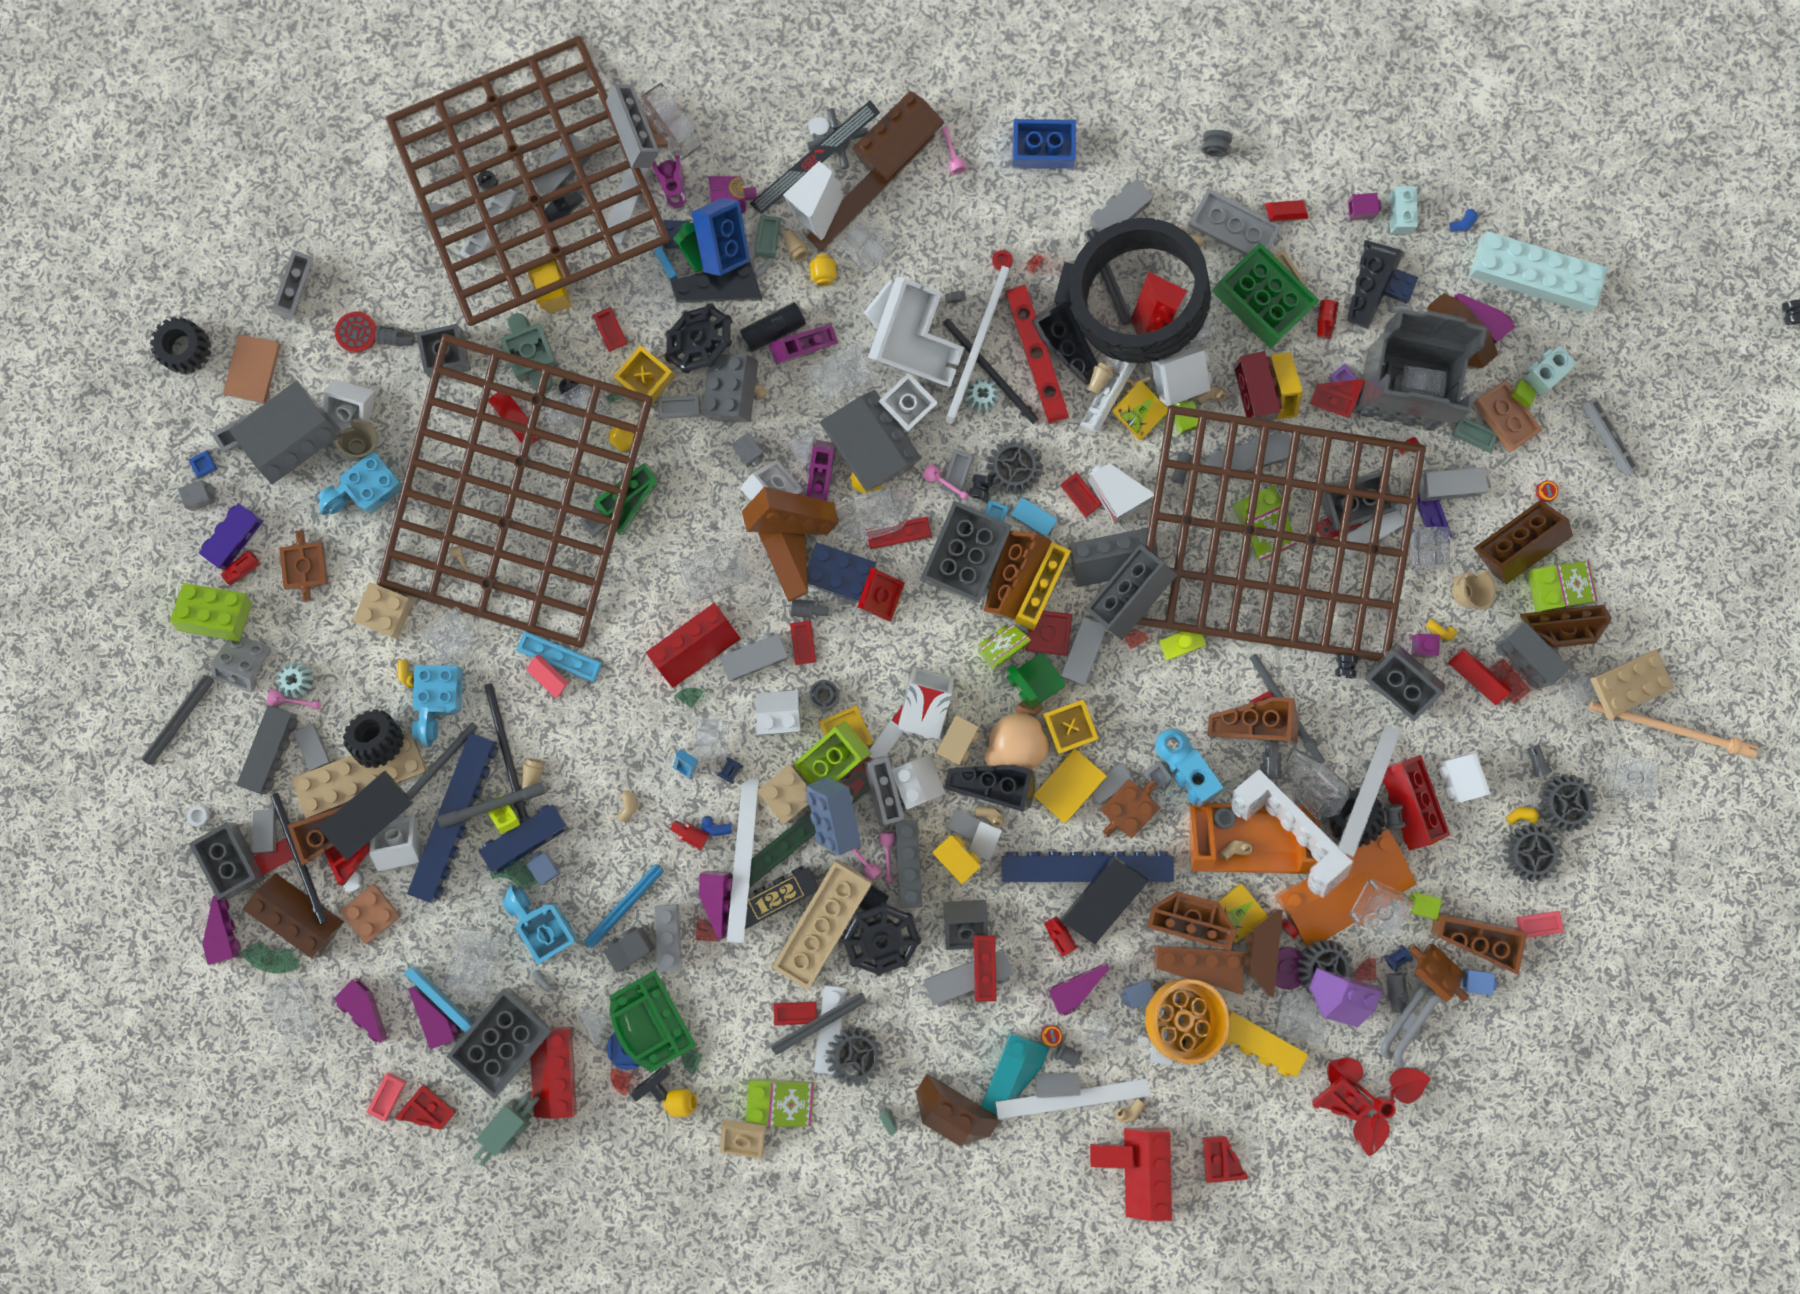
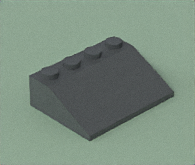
M298 380L229 429L256 468L272 485L340 436L339 426Z
M876 390L858 397L819 422L866 492L910 470L921 459V456L896 419L878 402L881 397Z
M954 501L919 581L979 603L1012 525Z
M510 987L504 988L446 1057L495 1100L552 1030L525 1000Z

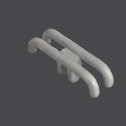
M1423 986L1418 989L1382 1042L1381 1054L1385 1059L1390 1060L1392 1058V1053L1390 1052L1391 1044L1401 1029L1406 1031L1393 1055L1394 1063L1399 1068L1405 1066L1402 1056L1413 1038L1418 1041L1422 1040L1423 1037L1418 1033L1419 1029L1422 1028L1428 1031L1430 1028L1425 1021L1439 1002L1447 1003L1438 994H1435L1436 992L1429 986ZM1425 995L1432 996L1418 1016L1413 1014Z

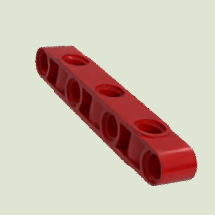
M1026 285L1006 290V297L1009 300V306L1020 339L1022 340L1021 342L1047 421L1050 425L1068 419V411L1046 345L1040 339L1031 321L1036 315ZM1021 312H1027L1030 315L1024 320L1019 318ZM1035 350L1043 353L1040 358H1033L1031 356ZM1047 389H1053L1056 394L1049 398L1044 395V392Z

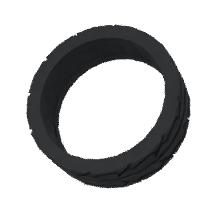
M1133 218L1102 229L1090 239V242L1086 243L1077 255L1072 267L1074 270L1071 271L1069 292L1077 322L1085 338L1093 347L1109 358L1127 363L1144 364L1159 361V359H1165L1178 353L1190 343L1189 341L1196 337L1208 316L1207 311L1210 309L1211 290L1206 260L1199 245L1189 234L1170 222L1153 218ZM1138 249H1156L1179 258L1194 275L1195 284L1188 305L1167 326L1144 334H1124L1103 326L1089 312L1088 296L1090 287L1100 270L1115 257Z

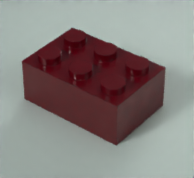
M1265 351L1240 356L1233 368L1246 417L1272 421L1281 412L1282 403L1280 397L1276 396V379L1274 376H1271V360L1269 356L1266 357Z

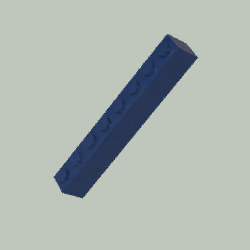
M469 733L437 816L473 806L475 799L480 798L483 787H481L482 781L487 779L490 774L491 767H488L491 759H495L499 748L496 747L498 742ZM436 817L408 889V895L429 903L440 900L444 892V888H442L444 879L447 880L452 871V868L449 866L452 859L455 860L460 850L457 847L460 839H464L467 833L465 825L468 819L441 829Z
M1057 851L1048 852V856H1040V852H1027V856H1019V852H1006V856H1001V882H1092L1113 856H1116L1148 878L1149 882H1174V856L1168 855V851H1155V856H1147V851H1134V856H1125V851H1112V856H1104V851H1091V856H1083L1082 851H1071L1070 856H1061V852Z

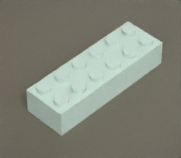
M1487 231L1479 240L1469 277L1589 313L1598 305L1608 267Z

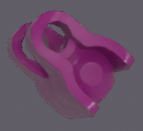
M675 156V161L665 160L659 166L654 161L652 164L653 170L661 189L664 191L669 206L674 209L683 207L686 202L684 191L685 176L679 156ZM681 195V200L679 202L671 201V198H675Z

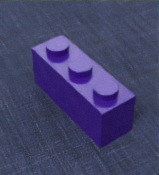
M239 503L229 509L228 516L215 527V533L202 544L201 551L199 552L201 556L222 570H225L233 562L264 522V520Z

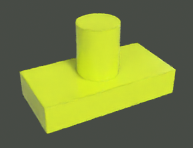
M1180 632L1159 641L1166 661L1206 645L1202 634Z
M509 805L488 812L500 835L520 825Z

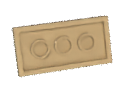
M1657 649L1590 678L1607 718L1614 717L1674 689Z

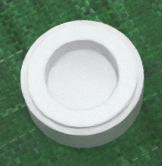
M193 806L187 813L188 822L195 827L205 826L210 820V811L205 806Z

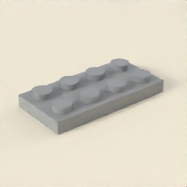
M1208 188L1188 226L1246 256L1259 243L1269 251L1282 225L1270 222L1268 218Z

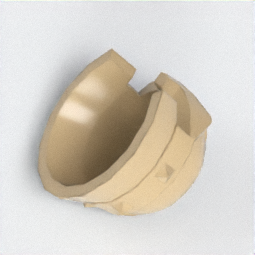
M1486 570L1478 572L1477 577L1473 573L1465 572L1453 579L1452 594L1459 605L1468 609L1484 610L1489 608L1494 602L1496 595L1495 582Z

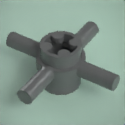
M834 108L827 109L831 128L827 131L826 137L840 126L838 125ZM867 127L862 128L835 151V153H838L843 170L849 168L845 150L848 148L850 140L864 137L868 133ZM825 138L807 142L808 149H814Z

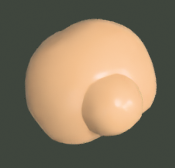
M1025 713L1009 714L1001 718L992 727L988 738L989 746L985 751L984 759L988 766L1017 765L1033 769L1040 765L1047 757L1049 740L1043 732L1041 723L1033 716Z

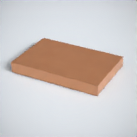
M238 334L223 394L265 404L281 344Z
M1504 380L1472 403L1507 451L1511 453L1543 429L1529 410L1511 396L1513 389Z

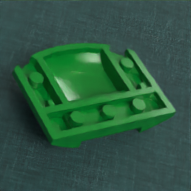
M656 970L609 996V1014L614 1033L628 1056L635 1063L646 1068V1071L651 1073L696 1047L691 1034Z

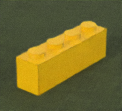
M1051 543L1018 612L1015 623L1034 631L1071 550L1056 543Z
M1228 1010L1229 1032L1225 1043L1232 1045L1233 1042L1240 1046L1239 1050L1248 1056L1254 1053L1259 1056V1062L1268 1067L1271 1064L1278 1067L1277 1072L1289 1078L1290 1074L1294 1077L1298 1076L1308 1054Z

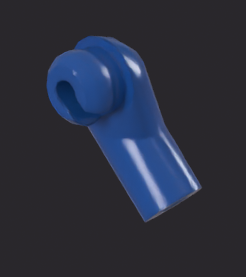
M1474 209L1466 210L1462 221L1449 223L1450 232L1470 230L1478 220V213Z
M705 816L701 820L702 830L712 836L732 834L730 823L716 825L713 823L711 816Z

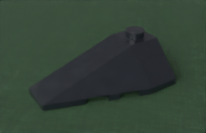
M1067 300L1057 302L1041 311L1031 321L1040 339L1087 385L1090 383L1094 367L1098 363Z
M1017 765L949 768L944 789L1024 812L1031 808L1035 792L1034 770Z

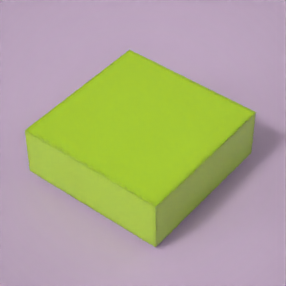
M1520 379L1516 382L1511 396L1528 408L1532 405L1537 392L1524 380Z

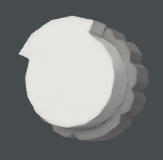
M817 117L814 120L811 118L808 124L809 133L816 140L826 138L827 131L831 128L829 121L823 117Z
M359 869L355 870L347 883L342 886L345 889L344 891L353 892L360 889L364 883L362 871Z

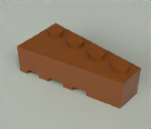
M763 487L742 511L747 532L828 535L839 523L834 502Z
M1009 532L995 566L984 608L985 612L1000 618L1016 619L1052 540L1037 533Z
M1439 912L1438 920L1433 919L1431 933L1519 975L1527 938L1525 931L1520 928Z

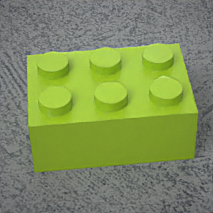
M183 583L170 622L180 632L240 642L252 603L246 593Z

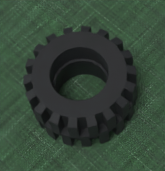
M172 317L171 321L166 319L163 321L164 324L162 326L160 324L156 326L158 330L157 332L153 331L152 336L154 340H150V344L154 346L151 348V352L160 364L173 372L187 374V371L195 373L194 368L200 370L203 368L200 364L208 362L206 355L211 356V351L208 348H211L212 345L208 341L210 339L209 336L198 325L182 317L179 319ZM182 336H188V348L182 354L174 355L173 345L175 341Z
M373 709L370 712L367 710L364 711V714H358L356 719H352L349 722L350 725L346 726V733L343 734V739L345 740L343 744L361 766L378 768L379 765L382 764L384 766L389 760H394V756L400 753L399 748L403 747L404 744L402 741L404 740L403 731L385 711Z
M1356 787L1355 790L1347 788L1345 793L1340 791L1338 797L1334 796L1332 803L1328 805L1329 811H1327L1331 831H1333L1335 838H1339V841H1341L1348 823L1345 818L1352 813L1361 788ZM1377 796L1357 847H1361L1362 843H1365L1366 846L1369 845L1371 839L1376 841L1378 839L1377 834L1381 835L1383 832L1382 827H1385L1383 808L1380 800H1377Z

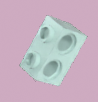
M1396 186L1390 193L1391 234H1412L1418 227L1417 187Z
M1561 346L1555 350L1551 348L1541 356L1543 360L1540 363L1537 361L1527 369L1529 373L1523 378L1540 396L1549 391L1577 365L1574 359Z

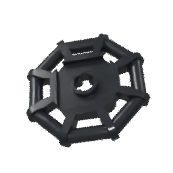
M707 304L705 307L683 311V315L665 333L667 337L665 360L673 363L686 374L696 369L708 366L710 368L713 367L714 362L732 344L730 340L731 316L715 308L714 304ZM712 316H714L715 318H717V319H716L715 321H713V322L710 320V318H711ZM722 327V336H719L718 329ZM681 353L685 354L683 360L678 357ZM703 356L704 358L701 360L693 361V358Z
M881 903L877 907L853 914L854 918L847 931L841 936V942L845 946L850 959L849 964L852 967H858L874 973L876 976H881L883 973L900 967L906 968L909 965L908 962L917 946L921 944L922 939L918 935L913 915L910 912L906 913L888 906L887 903ZM877 915L881 917V919L870 923L866 921V919ZM887 915H890L900 920L897 923H894L893 920L887 918ZM861 925L860 936H854L857 928ZM907 927L910 936L903 937L901 930ZM880 937L887 938L884 940V944L876 941ZM853 945H860L862 952L857 954ZM908 945L903 955L900 954V948ZM872 958L875 960L876 965L864 960ZM892 959H896V960L891 961V962H889V963L883 964V962H886V961H889V960H892Z

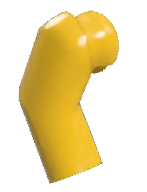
M1433 619L1429 620L1425 625L1429 631L1440 635V638L1446 641L1454 640V637L1457 635V631L1453 627H1448L1445 630Z
M398 660V680L406 687L414 688V675L408 671V660Z
M1520 806L1507 815L1505 819L1512 826L1520 819L1536 823L1539 820L1538 811L1534 808Z

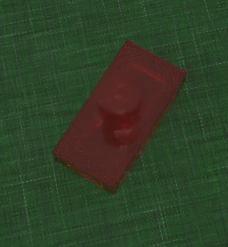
M1503 658L1489 668L1493 674L1512 689L1511 693L1507 696L1512 704H1516L1531 691Z

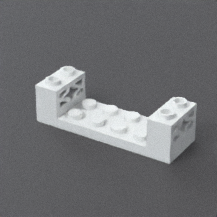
M1260 769L1257 770L1234 790L1231 803L1232 811L1238 817L1242 816L1245 820H1248L1265 805L1267 812L1272 816H1276L1281 821L1283 828L1288 832L1291 831L1296 836L1298 843L1303 847L1306 846L1311 851L1314 859L1318 861L1311 868L1307 883L1309 889L1314 894H1319L1323 898L1348 876L1353 861L1343 851L1339 850L1338 846Z

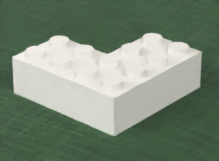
M896 277L868 358L937 384L951 387L957 369L946 367V363L958 365L964 347L928 334L942 293L926 286H921V284L906 278Z

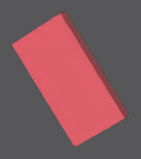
M540 654L533 658L526 669L555 698L559 697L569 684Z
M1560 911L1516 917L1518 928L1527 933V938L1564 932Z
M387 1072L366 1113L386 1122L407 1082Z

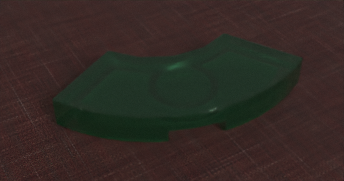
M521 860L496 875L489 870L492 879L499 877L510 879L518 888L525 889L538 884L526 865L527 863Z
M258 941L241 951L243 957L259 970L277 974L300 968L291 949L273 951L267 948L262 941Z

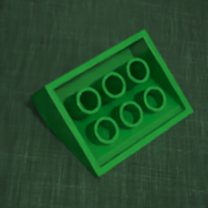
M1261 243L1232 268L1212 290L1270 349L1320 301Z

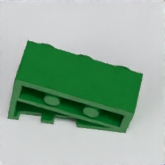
M646 463L640 465L632 473L616 531L619 535H623L660 482L659 478ZM621 481L615 485L620 487ZM605 492L594 500V503L603 515L612 516L617 495Z

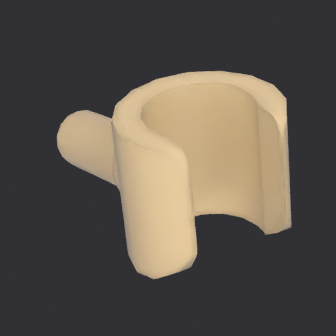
M1150 377L1138 381L1127 380L1125 384L1129 385V390L1122 393L1127 394L1139 381H1142L1144 384L1151 382Z
M459 546L449 548L451 558H458L462 570L469 572L464 561V553L461 551L463 549Z

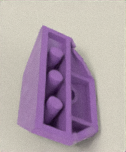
M1319 968L1316 969L1309 987L1323 1017L1357 1028L1374 1013L1384 992V989Z

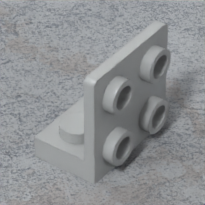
M241 636L240 642L227 640L210 663L213 678L252 693L256 687L254 675L270 653L271 648Z

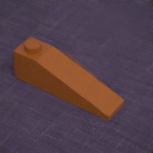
M758 532L788 602L808 594L807 538L805 534Z
M1271 697L1235 709L1232 708L1211 714L1208 720L1207 736L1297 743L1299 720L1295 698Z

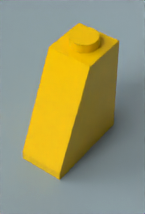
M1291 352L1270 355L1272 365L1270 372L1271 376H1274L1276 379L1277 388L1275 392L1276 396L1280 397L1282 403L1281 412L1276 418L1279 420L1297 417L1303 391Z

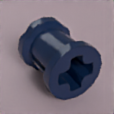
M727 757V763L717 775L734 784L735 776L744 766Z
M1402 944L1398 950L1384 956L1385 961L1394 972H1397L1398 968L1406 962L1413 961L1411 954Z

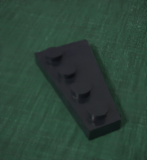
M1364 240V253L1360 259V271L1356 277L1355 294L1352 295L1347 321L1353 325L1368 329L1404 253L1400 249Z
M751 261L721 276L702 272L670 281L676 303L762 300Z

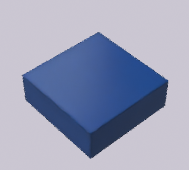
M208 450L188 460L198 479L218 470Z

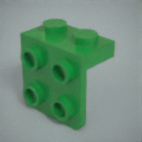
M687 221L679 227L680 231L673 239L694 271L700 272L703 270L694 222L690 223V221Z
M1043 653L1038 654L1018 669L1014 664L1006 669L1008 673L1006 679L1013 688L1016 686L1020 692L1018 694L1024 704L1028 703L1032 709L1065 687V681Z

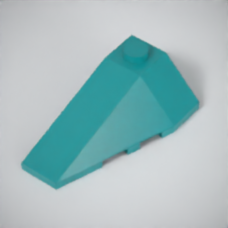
M1010 1031L981 1106L997 1115L996 1102L1017 1099L1043 1067L1050 1047Z

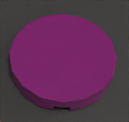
M1283 946L1279 948L1275 986L1285 990H1292L1301 986L1302 981L1297 978L1301 972L1295 969L1300 967L1297 959L1303 958L1300 953L1301 951L1293 947Z

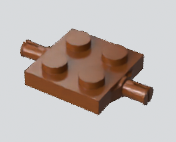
M296 530V543L279 548L283 588L285 590L301 589L302 602L312 601L311 588L328 584L324 543L305 542L304 530Z
M1129 778L1100 808L1111 822L1102 832L1107 837H1110L1118 828L1132 839L1161 809L1150 795L1158 784L1151 779L1143 788L1136 785Z
M1433 943L1428 945L1424 952L1415 944L1410 946L1408 951L1417 958V967L1414 973L1445 1002L1452 999L1454 994L1462 1002L1468 998L1469 994L1460 987V981L1464 972L1442 950L1438 949Z

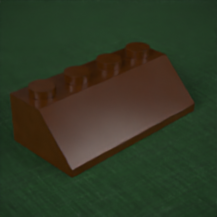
M909 91L852 148L864 166L885 180H888L944 124V121L922 97Z
M1539 500L1474 547V550L1492 574L1503 583L1508 584L1573 537L1569 519Z
M277 873L271 876L254 892L243 908L245 912L311 959L321 956L345 922L325 908L324 913L328 922L319 925L316 914L312 913L311 909L313 907L309 896Z

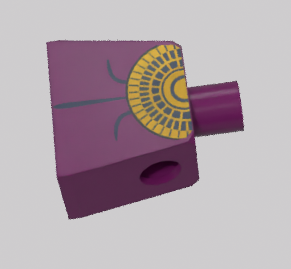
M708 176L711 202L721 198L737 200L740 202L741 213H745V201L757 199L756 187L743 188L740 176Z

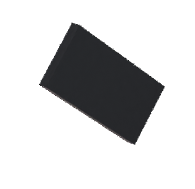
M385 770L318 828L343 857L348 860L414 804V802Z
M1113 856L1061 917V922L1093 944H1096L1149 882L1148 878L1116 856Z

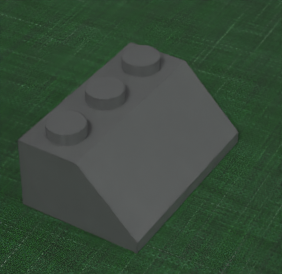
M1382 470L1358 476L1356 488L1378 492ZM1348 480L1334 485L1347 487ZM1388 483L1387 493L1392 494ZM1323 492L1321 501L1323 510L1335 530H1340L1345 495ZM1354 497L1349 526L1373 519L1376 500ZM1385 502L1383 515L1397 511L1395 503Z

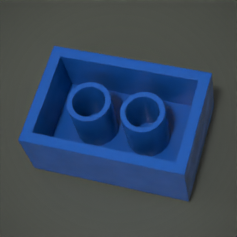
M1014 119L1012 127V168L1074 169L1076 161V120Z
M721 198L692 211L704 272L721 276L751 261L739 201Z

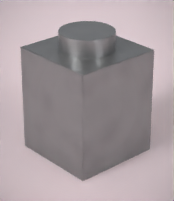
M749 432L732 443L733 449L747 468L749 466L756 467L763 461L762 457H764V454Z
M199 480L178 488L184 507L190 511L216 502L214 499L216 491L213 485L206 481Z

